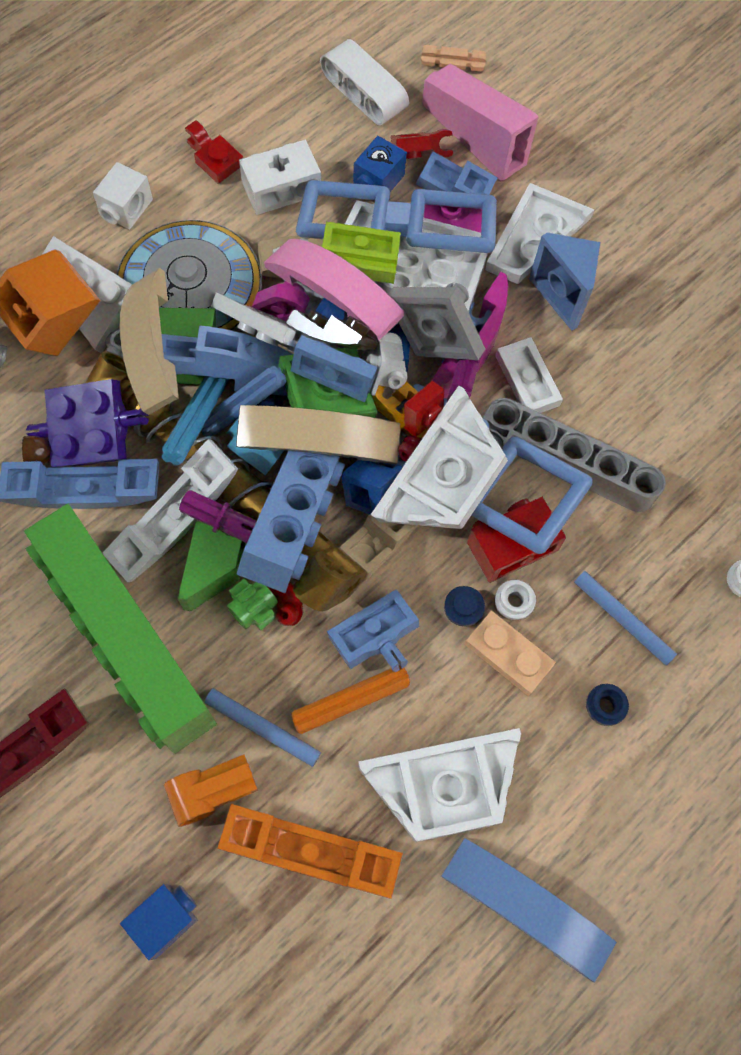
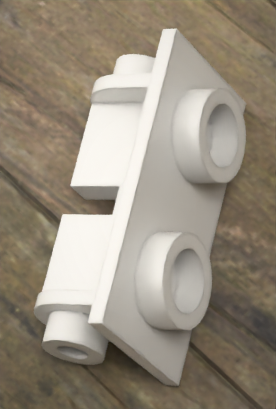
M387 333L377 341L379 344L375 350H362V356L367 357L366 362L377 367L371 387V395L375 396L378 385L399 389L407 381L402 341L394 333Z

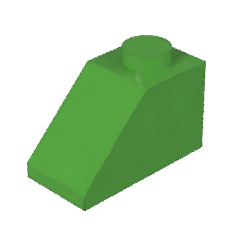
M196 521L178 595V600L183 610L193 611L240 579L237 571L247 543L220 530L214 533L212 532L213 527Z

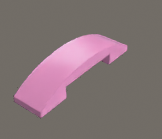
M289 239L264 262L265 268L286 282L293 285L298 280L346 311L348 317L352 316L370 328L367 335L377 341L404 317L402 308L367 275L343 258L314 243L300 239Z

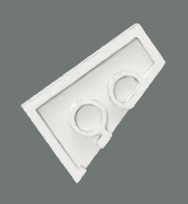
M53 236L42 254L55 249L61 251L101 300L79 329L92 347L102 353L106 348L105 340L107 336L112 332L114 333L120 325L122 302L132 284Z

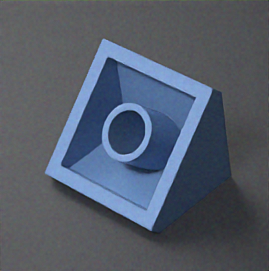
M546 233L541 236L529 280L571 331L578 328L594 288L601 242Z

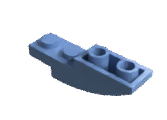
M199 325L198 338L162 334L164 359L175 365L176 374L235 379L234 391L241 389L267 368L272 366L279 367L280 356L293 355L279 346L271 345L256 337L222 328ZM285 385L273 392L272 395L288 396Z

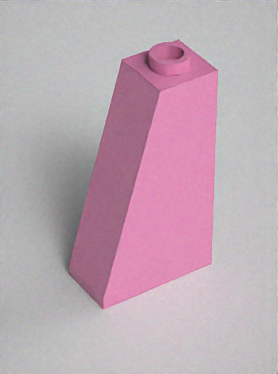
M451 63L439 71L432 72L424 80L422 105L442 125L452 131V134L501 182L527 165L539 117L536 113Z

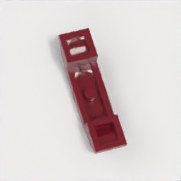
M62 689L29 713L30 720L0 741V798L51 761L89 725V722L67 689Z

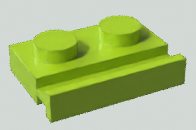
M326 221L322 243L323 248L343 258L371 280L394 284L401 232Z

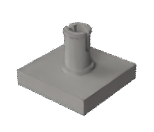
M450 283L446 287H393L388 293L404 311V317L399 321V324L416 356L479 360L485 351L482 340L464 304L469 299V293L463 285L455 283L453 286V283Z

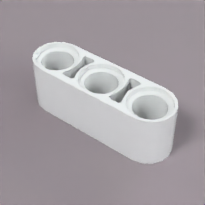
M347 39L320 58V65L326 78L375 124L381 126L408 107L409 97L401 83L353 40Z

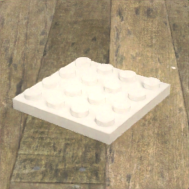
M356 200L345 224L371 228L374 204ZM423 218L422 232L481 237L480 232ZM400 236L394 284L374 282L387 294L393 287H446L450 283H453V286L455 283L463 285L469 293V299L464 303L469 312L488 253L411 247L408 245L406 237ZM314 292V296L324 298L318 293Z

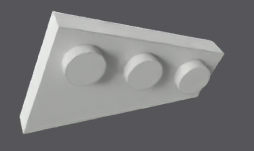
M529 183L495 249L490 255L485 270L497 276L501 271L507 274V280L519 284L531 273L541 236L546 233H553L571 237L592 218L594 209Z

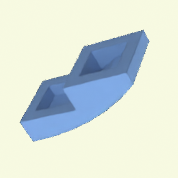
M433 151L416 185L427 190L489 195L498 177L468 160L462 168Z

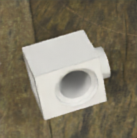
M118 162L115 163L93 191L100 216L110 224L117 223L129 230L153 200L147 176Z

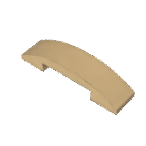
M161 268L156 269L130 286L124 296L120 312V340L126 371L136 399L142 411L148 415L179 398L175 365L164 359L159 307L168 302L165 271Z
M240 405L236 447L268 451L288 450L354 457L362 461L397 464L401 423L332 411Z

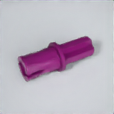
M188 490L185 493L179 506L181 513L213 527L212 532L217 533L220 530L245 543L248 542L257 522L230 509V504L227 502L222 505L192 490Z

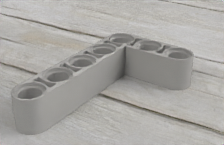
M499 398L493 401L483 416V419L488 421L489 430L501 449L509 438L519 437L588 474L593 480L590 491L629 510L644 512L650 509L665 489V476L656 467L514 400ZM495 419H503L509 425H499L495 422ZM529 435H537L544 440V442H535L529 437ZM564 451L575 453L579 459L569 458ZM600 468L609 469L614 476L605 475ZM636 484L645 486L650 493L641 492Z

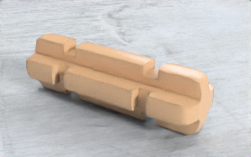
M424 45L422 48L421 63L424 66L440 64L439 67L444 68L451 63L461 70H466V67H470L471 71L480 72L485 68L486 52L473 50L470 53L468 49L443 46L441 49H436L437 46Z

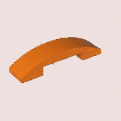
M234 804L230 806L217 848L272 866L392 899L403 854L363 841L358 842L275 818L272 815Z

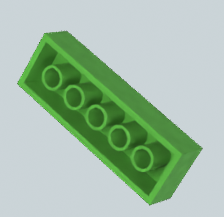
M69 503L25 529L24 532L32 543L25 548L36 566L48 578L47 583L54 594L71 613L69 616L79 632L87 638L92 647L95 646L91 650L105 671L109 672L114 680L120 677L121 680L114 685L128 706L132 707L136 714L142 711L145 715L138 722L149 739L155 742L159 749L166 745L176 754L215 727L217 723Z

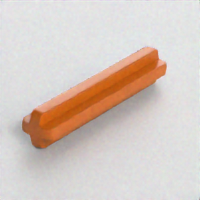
M399 665L400 670L397 672H393L391 668L294 710L291 713V718L297 732L303 734L408 688L410 678L406 669L401 668Z

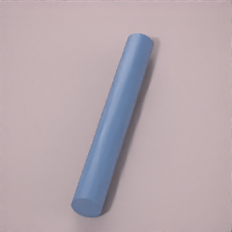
M586 571L574 581L578 587L664 665H668L677 655L675 651Z
M214 688L207 695L205 704L311 767H314L321 755L319 750Z

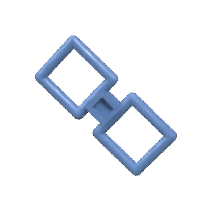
M310 180L305 187L296 226V233L299 237L323 239L326 224L312 223L318 195L375 200L371 228L401 232V236L406 237V241L411 247L491 253L495 249L497 200L493 195L416 189L412 193L411 203L389 201L390 190L386 186ZM425 204L482 209L481 237L422 232Z
M414 384L412 386L418 392L424 388V386L420 384ZM405 398L396 409L400 411L408 400ZM444 398V406H445L446 403H447V399H446V398ZM483 419L484 422L486 423V425H487L488 428H489V423H488V421L485 420V419ZM511 437L502 448L508 460L471 516L531 551L542 554L549 548L589 491L593 480L588 474L521 438ZM398 455L397 464H381L393 469L396 465L404 466L406 462ZM517 455L572 485L538 534L482 503Z

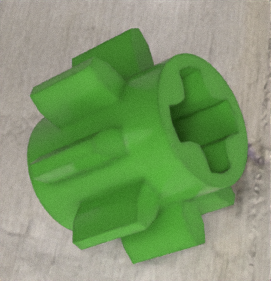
M244 578L229 590L233 601L226 606L244 629L255 624L259 630H262L275 619V613L272 608L278 604V601L267 586L257 582L249 584Z

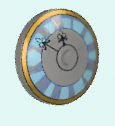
M201 220L171 222L145 233L126 251L116 273L122 279L134 284L158 268L164 270L168 302L159 308H213L211 304L216 292L236 302L252 307L257 292L263 290L260 264L249 244L234 231L219 224ZM216 309V328L239 333L243 331L237 328L240 321Z

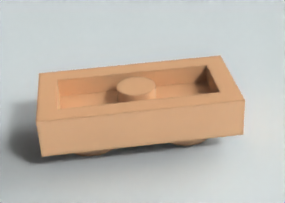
M492 610L464 644L528 697L556 663Z

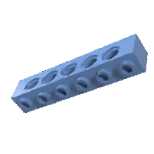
M297 451L287 452L244 548L237 575L283 593L286 592L291 578L300 580L309 557L301 552L304 545L313 547L321 527L320 523L314 521L317 514L325 517L334 494L326 491L329 484L337 486L345 464L338 462L340 456Z

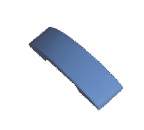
M158 459L118 460V466L46 468L41 461L2 462L0 502L57 509L68 503L72 509H98L148 502L157 499L160 462Z
M464 838L441 875L442 878L475 901L481 902L594 983L617 943L604 931L555 895L466 838Z

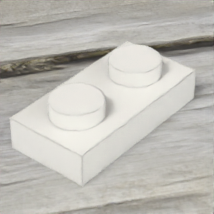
M531 337L497 349L495 357L518 403L539 413L561 405L563 398Z

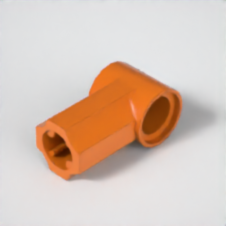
M244 754L204 771L198 769L183 773L164 783L178 827L200 821L215 813L216 808L258 791Z

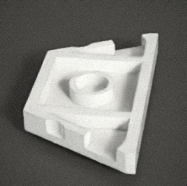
M216 292L211 307L240 321L237 328L255 335L259 340L277 347L278 344L282 345L291 352H294L301 335L330 346L329 342L300 332L282 319L236 302Z
M458 386L371 513V516L377 521L462 529L507 463L506 455L496 439H494L488 426L463 387Z
M520 728L359 761V770L415 843L499 825L503 823L507 804L506 797L508 788L511 785L514 770L513 764L521 732Z

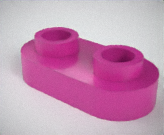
M284 281L283 284H276L257 292L252 307L287 321L293 309L305 313L310 298L305 293L304 287L295 282L291 285Z

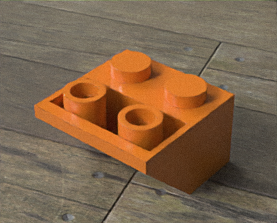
M56 249L7 269L0 278V317L26 350L58 356L101 301L61 251Z

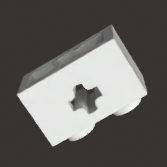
M306 140L286 144L282 147L260 154H253L239 160L242 184L256 215L302 201L307 182L310 180L321 181V171Z

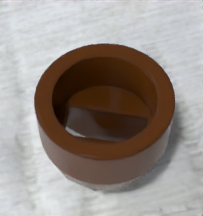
M24 436L22 439L23 462L41 461L43 465H46L50 461L49 441L40 436Z

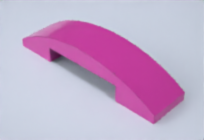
M501 271L484 296L479 318H482L488 309L492 311L479 332L485 351L481 355L477 372L483 366L494 347L506 308L508 280L507 274ZM445 358L432 381L445 389L444 398H448L459 361L454 358Z

